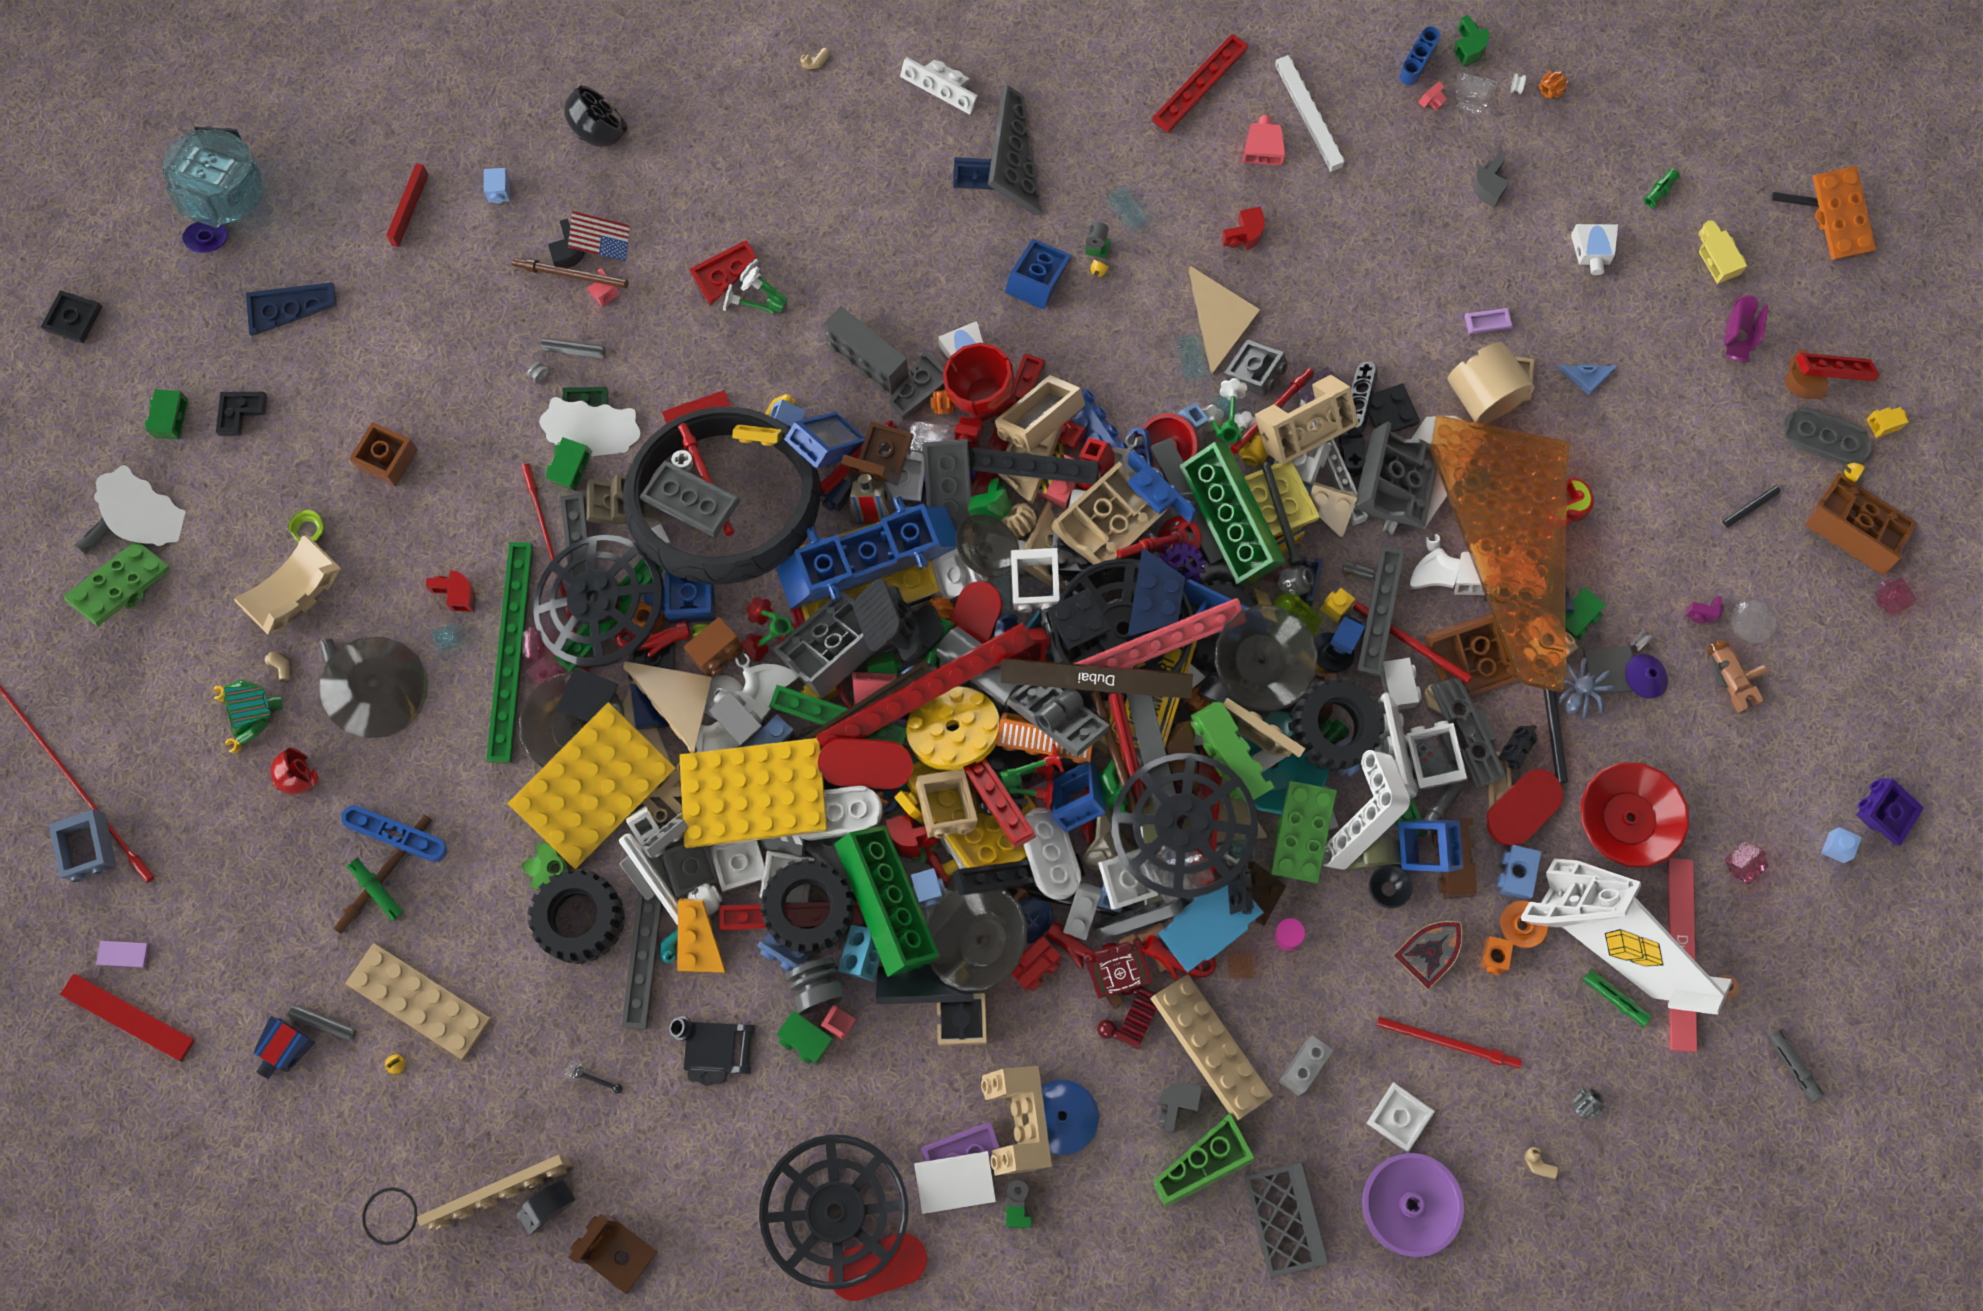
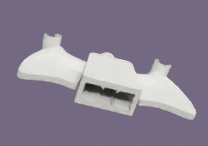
M1435 534V541H1430L1426 537V545L1431 553L1419 562L1410 581L1411 589L1429 586L1453 588L1455 585L1454 595L1499 596L1500 588L1501 590L1524 588L1536 592H1544L1546 585L1536 565L1522 554L1525 552L1528 540L1526 539L1524 543L1517 542L1519 536L1514 537L1512 550H1510L1508 555L1497 560L1492 552H1483V545L1480 543L1471 544L1469 552H1462L1460 559L1453 558L1440 548V536L1438 534Z
M743 653L747 659L746 663L740 664L737 657H735V662L739 667L743 668L744 671L742 673L746 683L742 692L738 690L736 693L746 702L744 705L745 709L749 713L753 710L762 719L759 723L761 725L771 713V708L768 706L770 705L776 685L787 687L798 676L791 669L780 665L761 664L750 668V659L747 654ZM721 690L713 701L717 703L726 693ZM718 721L710 726L701 725L696 744L697 752L730 749L740 746Z

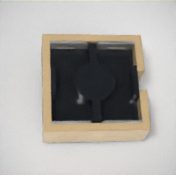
M985 993L974 994V1001L937 1003V1016L941 1017V1024H937L938 1046L987 1044Z

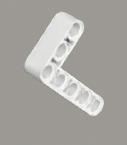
M1368 750L1363 754L1361 760L1362 769L1374 797L1326 843L1322 861L1323 866L1341 870L1348 868L1408 809L1410 798L1391 755L1373 750Z

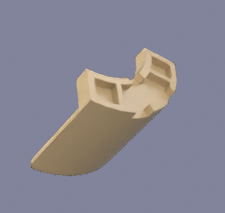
M304 535L292 555L273 575L255 588L236 596L234 601L269 635L292 623L290 619L301 610L305 613L317 602L315 597L324 588L329 590L341 568L308 535Z

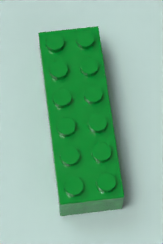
M1213 442L1180 465L1237 584L1251 585L1286 563L1228 444Z
M886 825L849 832L834 845L887 977L922 968L940 957Z

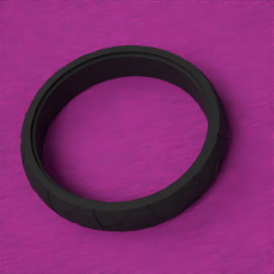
M729 406L696 410L668 422L661 429H658L643 444L634 457L633 463L628 469L623 489V507L626 523L640 549L657 566L668 573L683 579L686 578L689 581L704 584L721 585L744 582L762 576L788 560L795 553L794 550L799 549L807 539L808 534L806 530L810 528V531H812L811 527L816 522L820 506L821 488L818 469L784 440L790 428L771 416L747 408H733ZM680 424H687L691 435L696 438V441L713 436L733 435V429L737 425L782 430V439L775 443L773 447L781 451L796 467L802 480V490L794 514L780 532L764 544L749 551L730 556L707 557L693 555L676 549L664 542L652 531L645 521L643 513L644 501L641 500L640 495L660 465L673 453L684 447L682 443L683 437L678 428Z

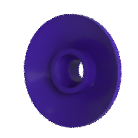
M211 220L198 221L189 225L182 235L184 245L188 249L199 253L212 252L221 248L228 238L226 228L222 224Z
M1639 654L1631 658L1627 663L1625 670L1626 680L1630 688L1637 695L1646 699H1653L1664 693L1667 688L1668 677L1664 666L1658 659L1648 654Z

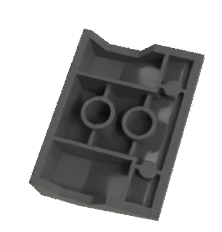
M1388 421L1372 430L1355 508L1373 517L1419 528L1426 527L1441 450L1422 439H1405L1391 432V423Z
M843 591L839 592L841 595L839 600L835 595L836 601L830 599L773 649L779 658L821 699L874 653V651L869 650L858 619L856 618L854 612L855 601Z

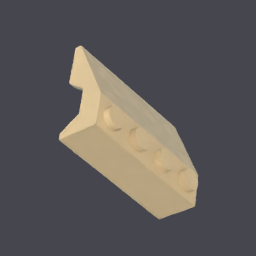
M1120 461L1065 510L1051 527L1069 547L1093 565L1105 560L1116 559L1118 557L1116 553L1118 549L1130 546L1167 511L1166 509L1159 515L1128 485L1130 478L1127 476Z

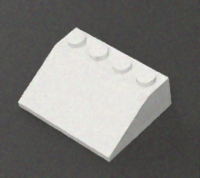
M1383 693L1378 699L1380 706L1377 709L1378 712H1383L1384 719L1380 721V725L1385 727L1384 733L1379 735L1382 741L1374 749L1377 752L1389 754L1393 757L1409 798L1413 799L1418 793V784L1413 779V761L1408 756V738L1404 735L1402 728L1404 724L1403 715L1399 713L1398 706L1388 693Z

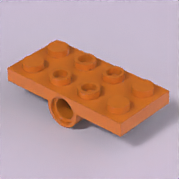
M1857 165L1812 176L1819 205L1815 218L1820 223L1818 225L1819 228L1825 231L1832 260L1876 250Z

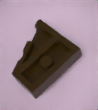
M1249 861L1248 869L1251 870L1252 888H1246V891L1252 892L1253 900L1263 911V914L1256 919V922L1265 926L1286 886L1257 862Z

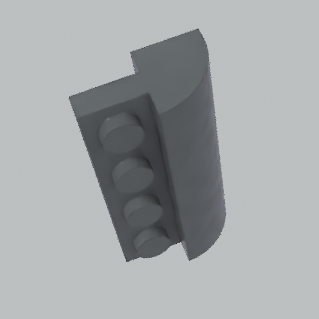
M958 626L955 627L943 638L936 650L935 655L940 658L937 668L982 644ZM1001 662L962 683L961 686L975 689L986 695L994 703L998 713L1002 716L1004 712L1012 713L1013 709L1007 705V698L1024 685L1001 683Z

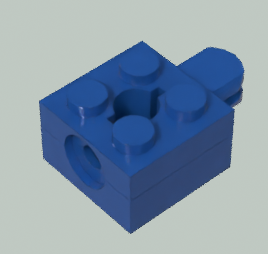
M665 571L664 604L662 609H665V616L669 623L685 620L687 622L714 621V584L689 581L686 578L683 579ZM644 593V601L647 605L652 606L654 593Z

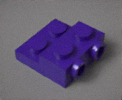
M1879 778L1871 783L1869 787L1871 792L1868 797L1858 803L1860 810L1856 816L1871 830H1879L1894 845H1901L1924 807L1893 778Z

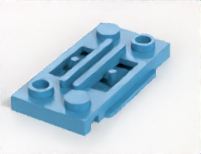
M1228 885L1216 892L1196 898L1181 913L1173 917L1174 921L1157 935L1186 972L1189 973L1202 961L1212 959L1246 932L1248 925L1261 916L1263 911L1253 900L1254 909H1252L1251 914H1242L1241 911L1230 915Z

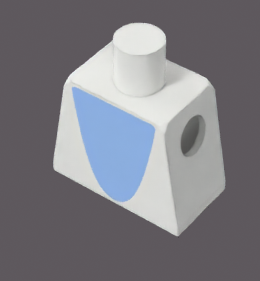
M1576 224L1571 236L1579 265H1590L1592 275L1603 274L1604 265H1610L1616 250L1618 224Z
M977 321L938 337L939 346L948 359L963 346L979 342L983 343Z

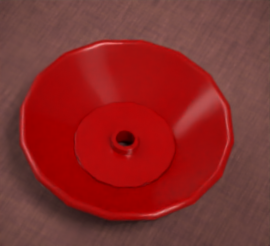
M1620 762L1602 769L1587 784L1580 802L1581 824L1590 843L1607 859L1626 867L1649 868L1669 860L1683 846L1689 829L1688 805L1679 786L1663 771L1644 763ZM1631 815L1633 822L1628 821L1626 816Z

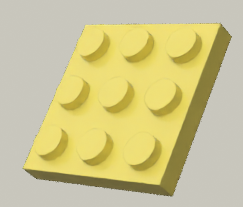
M1292 460L1285 464L1277 463L1272 465L1271 468L1291 531L1319 520L1320 516ZM1263 470L1245 476L1244 478L1274 538L1282 535L1283 533Z

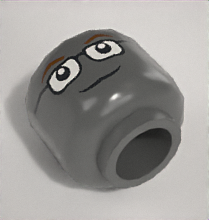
M1295 565L1282 570L1280 579H1278L1280 591L1284 592L1288 597L1308 593L1314 583L1312 572L1303 565Z

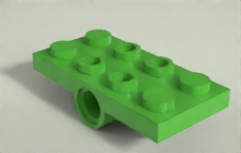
M133 542L66 593L64 599L98 627L121 608H134L135 602L143 598V591L164 576L169 570V566L141 543Z
M1288 781L1282 815L1279 816L1276 827L1277 840L1270 874L1318 883L1337 792L1336 789Z

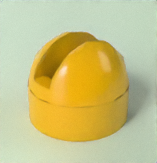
M1094 259L1090 270L1092 275H1094L1095 271H1098L1099 278L1107 273L1109 266Z
M1850 463L1847 466L1851 471L1844 469V474L1848 479L1856 482L1865 466L1859 463Z
M398 1054L389 1056L385 1062V1068L391 1074L401 1073L406 1066L405 1059ZM399 1059L400 1062L389 1068L390 1064Z

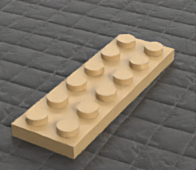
M375 943L372 944L345 983L461 1060L465 1059L491 1020V1018Z
M1185 975L1150 998L1235 1122L1273 1097L1189 975Z
M556 1155L417 1216L419 1226L429 1227V1229L436 1228V1230L445 1228L451 1224V1219H465L474 1214L473 1210L476 1208H490L498 1204L497 1199L506 1197V1199H510L521 1194L520 1189L529 1187L532 1189L544 1184V1178L553 1177L555 1179L567 1174L566 1169L572 1167L570 1159L567 1156Z

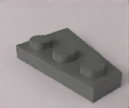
M926 350L921 354V359L917 365H914L910 370L911 374L907 380L902 382L889 401L890 408L903 421L927 403L930 397H933L934 391H941L945 388L943 380L944 367Z

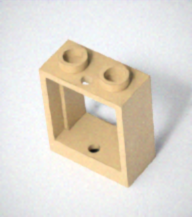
M964 769L918 776L915 787L928 838H944L953 833L967 834L975 829L977 816ZM958 788L965 819L934 824L926 793Z

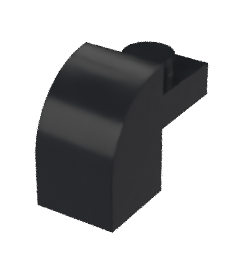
M567 218L559 221L564 239L549 243L548 246L555 266L571 268L583 259L585 252L568 248L570 223Z
M562 1179L526 1201L522 1205L523 1208L516 1215L528 1234L531 1235L539 1230L549 1219L565 1211L576 1199Z

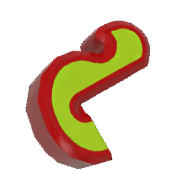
M1576 477L1567 480L1564 485L1572 501L1551 509L1546 517L1548 528L1553 531L1565 530L1571 521L1583 520L1593 509L1595 499L1591 488L1585 481Z

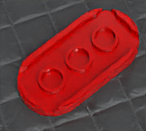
M984 581L972 582L965 586L959 594L950 621L955 623L953 629L958 626L981 644L991 640L995 632L997 620L1003 610V600L998 589L993 584Z
M837 738L821 749L818 757V768L822 772L823 778L834 785L894 789L905 784L910 778L913 770V759L905 747L897 742Z
M1534 769L1523 774L1487 812L1486 826L1492 839L1504 846L1520 845L1527 841L1560 807L1563 800V789L1559 780L1552 773L1543 769Z
M905 1233L899 1250L880 1273L854 1287L833 1290L839 1297L845 1300L859 1301L911 1284L925 1270L927 1263L925 1247L916 1237ZM897 1234L879 1239L877 1243L889 1252ZM865 1245L843 1251V1257L858 1252ZM870 1251L858 1261L843 1265L844 1281L865 1274L874 1268L881 1259ZM830 1266L829 1270L830 1282H833V1266Z

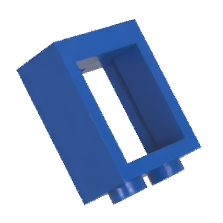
M1091 760L1052 780V818L1065 832L1106 813L1099 775L1100 770ZM1089 786V794L1069 803L1070 794Z
M1413 819L1398 822L1402 870L1451 872L1463 869L1460 821ZM1417 829L1438 830L1440 863L1419 862Z

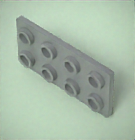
M682 812L640 846L666 885L669 884L661 854L666 849L684 843V831L689 827L683 820ZM628 855L620 862V866L642 896L649 900L655 893Z

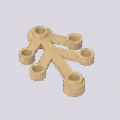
M680 762L677 765V770L641 803L648 807L655 821L659 823L666 822L669 814L665 809L659 808L650 797H660L677 815L682 812V805L674 798L682 797L681 787H674L681 780ZM660 811L665 813L663 820L657 818V814Z

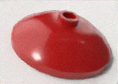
M1171 413L1159 414L1149 419L1141 427L1148 431L1151 446L1171 438L1183 462L1196 455L1199 451V440L1194 427L1188 420L1179 415ZM1140 446V448H1136V450H1137V449H1143V450H1144L1145 447H1141V446ZM1144 453L1140 454L1147 460L1146 455ZM1153 456L1154 467L1157 468V469L1161 472V470H1160V468H1159V466H1158V464H1157V462H1156V460H1155V458H1154V456Z

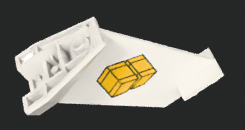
M1554 858L1546 872L1550 887L1541 903L1529 902L1521 916L1522 921L1540 926L1563 927L1649 996L1656 999L1669 1000L1668 1008L1719 1014L1732 985V979L1711 977L1694 961L1635 898L1641 888V882L1580 861Z

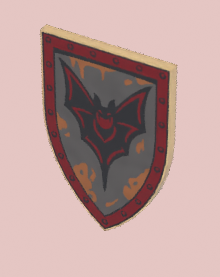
M1441 921L1429 924L1412 935L1393 956L1429 990L1450 969L1457 959L1462 945V924L1459 921Z

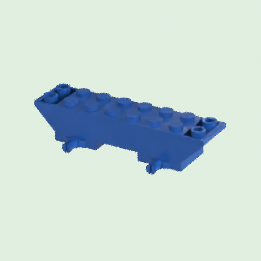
M897 496L898 501L896 497L892 499L897 510L896 512L882 518L878 524L839 538L838 535L819 539L816 528L811 527L814 536H812L810 528H808L806 532L810 542L806 546L794 550L795 554L776 568L791 610L831 596L832 601H836L835 594L839 600L841 598L840 591L852 589L918 565L919 569H923V565L926 568L928 567L927 561L962 546L947 508L925 507L924 504L905 508L902 497Z

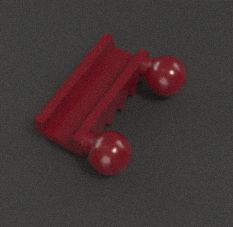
M1142 986L1121 992L1124 995L1135 994L1136 997L1120 1030L1116 1028L1113 1021L1108 1019L1098 1024L1097 1031L1102 1038L1110 1039L1113 1037L1138 1050L1157 1010L1150 999L1157 993Z

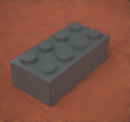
M842 306L823 323L827 347L834 353L837 351L841 353L844 361L850 366L853 364L857 366L863 377L866 379L872 378L875 381V385L881 391L885 392L887 390L892 394L908 378L907 358Z

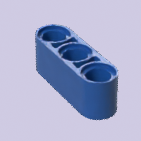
M1428 26L1423 29L1404 61L1400 73V80L1404 84L1413 85L1418 81L1435 52L1441 36L1440 31L1436 27Z

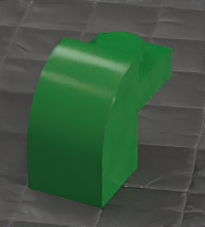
M1469 15L1460 19L1457 29L1463 38L1457 40L1454 48V53L1463 67L1478 61L1483 56L1489 41L1488 29L1478 30L1477 23L1472 21Z
M999 478L990 480L988 493L970 498L968 511L976 528L998 522L1012 509L1007 489L1001 485Z

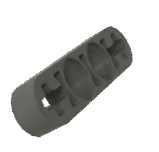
M1169 897L1097 922L1093 928L1098 939H1105L1175 916L1184 910V906L1180 898Z

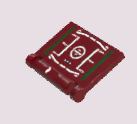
M1138 938L1133 940L1134 947L1136 948L1131 951L1130 944L1127 941L1095 951L1094 957L1096 962L1091 963L1089 954L1083 955L1097 999L1153 982Z

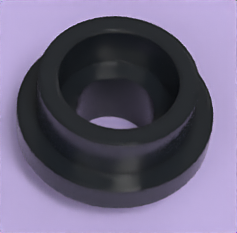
M679 1016L671 1021L669 1032L674 1039L684 1041L691 1035L692 1022L688 1017Z

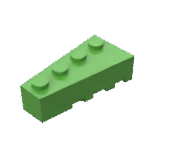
M1229 1113L1216 1127L1212 1128L1207 1135L1194 1144L1180 1159L1176 1160L1154 1180L1153 1186L1165 1208L1253 1163L1254 1157L1231 1114Z

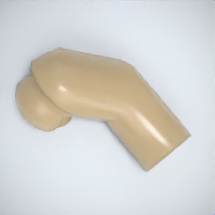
M822 48L816 57H810L808 54L802 55L800 62L802 67L807 70L820 68L831 53L828 49Z
M270 652L266 655L265 663L267 665L271 664V666L278 669V681H290L289 660L279 652Z
M1429 685L1424 692L1427 706L1429 709L1443 715L1430 688L1431 685Z
M1529 1148L1525 1152V1161L1534 1174L1555 1179L1558 1168L1544 1164L1540 1155L1541 1151L1538 1148Z

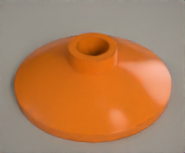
M1523 900L1515 901L1503 910L1500 916V929L1506 940L1514 942V946L1532 948L1544 940L1547 935L1548 926L1534 925L1522 921L1521 916L1529 904V901ZM1518 922L1525 924V930L1518 928Z

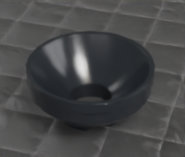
M1386 865L1378 868L1372 874L1369 881L1370 896L1378 905L1387 909L1403 906L1410 899L1413 892V883L1409 874L1395 865ZM1386 882L1392 883L1396 889L1394 895L1386 896L1381 890L1382 885Z

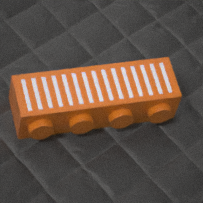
M1003 713L1000 719L997 746H1002L1004 750L1015 751L1019 749L1025 750L1030 755L1042 753L1050 756L1053 752L1052 744L1055 743L1060 759L1065 757L1072 759L1076 763L1090 762L1094 744L1076 757L1022 715Z

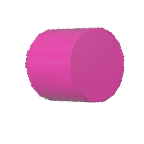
M1288 918L1282 920L1274 934L1277 946L1284 951L1298 949L1305 937V929L1298 920Z

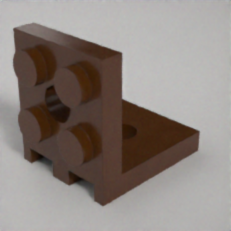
M871 421L859 459L843 455L841 464L858 475L869 474L872 479L882 480L898 486L914 434ZM884 444H890L891 450L887 455H882L880 452Z
M600 1214L598 1217L594 1216L586 1226L588 1231L584 1237H579L571 1246L570 1250L572 1253L569 1258L578 1264H588L618 1289L627 1294L658 1251L614 1217ZM621 1250H625L629 1254V1261L625 1265H619L616 1262V1254Z

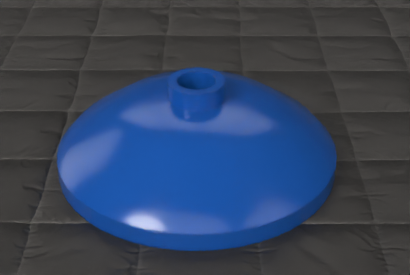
M1055 1080L1042 1085L1050 1153L1068 1155L1080 1151L1093 1139L1098 1127L1099 1113L1094 1098L1083 1086L1072 1081ZM1061 1111L1067 1114V1119L1064 1121L1058 1119V1113Z

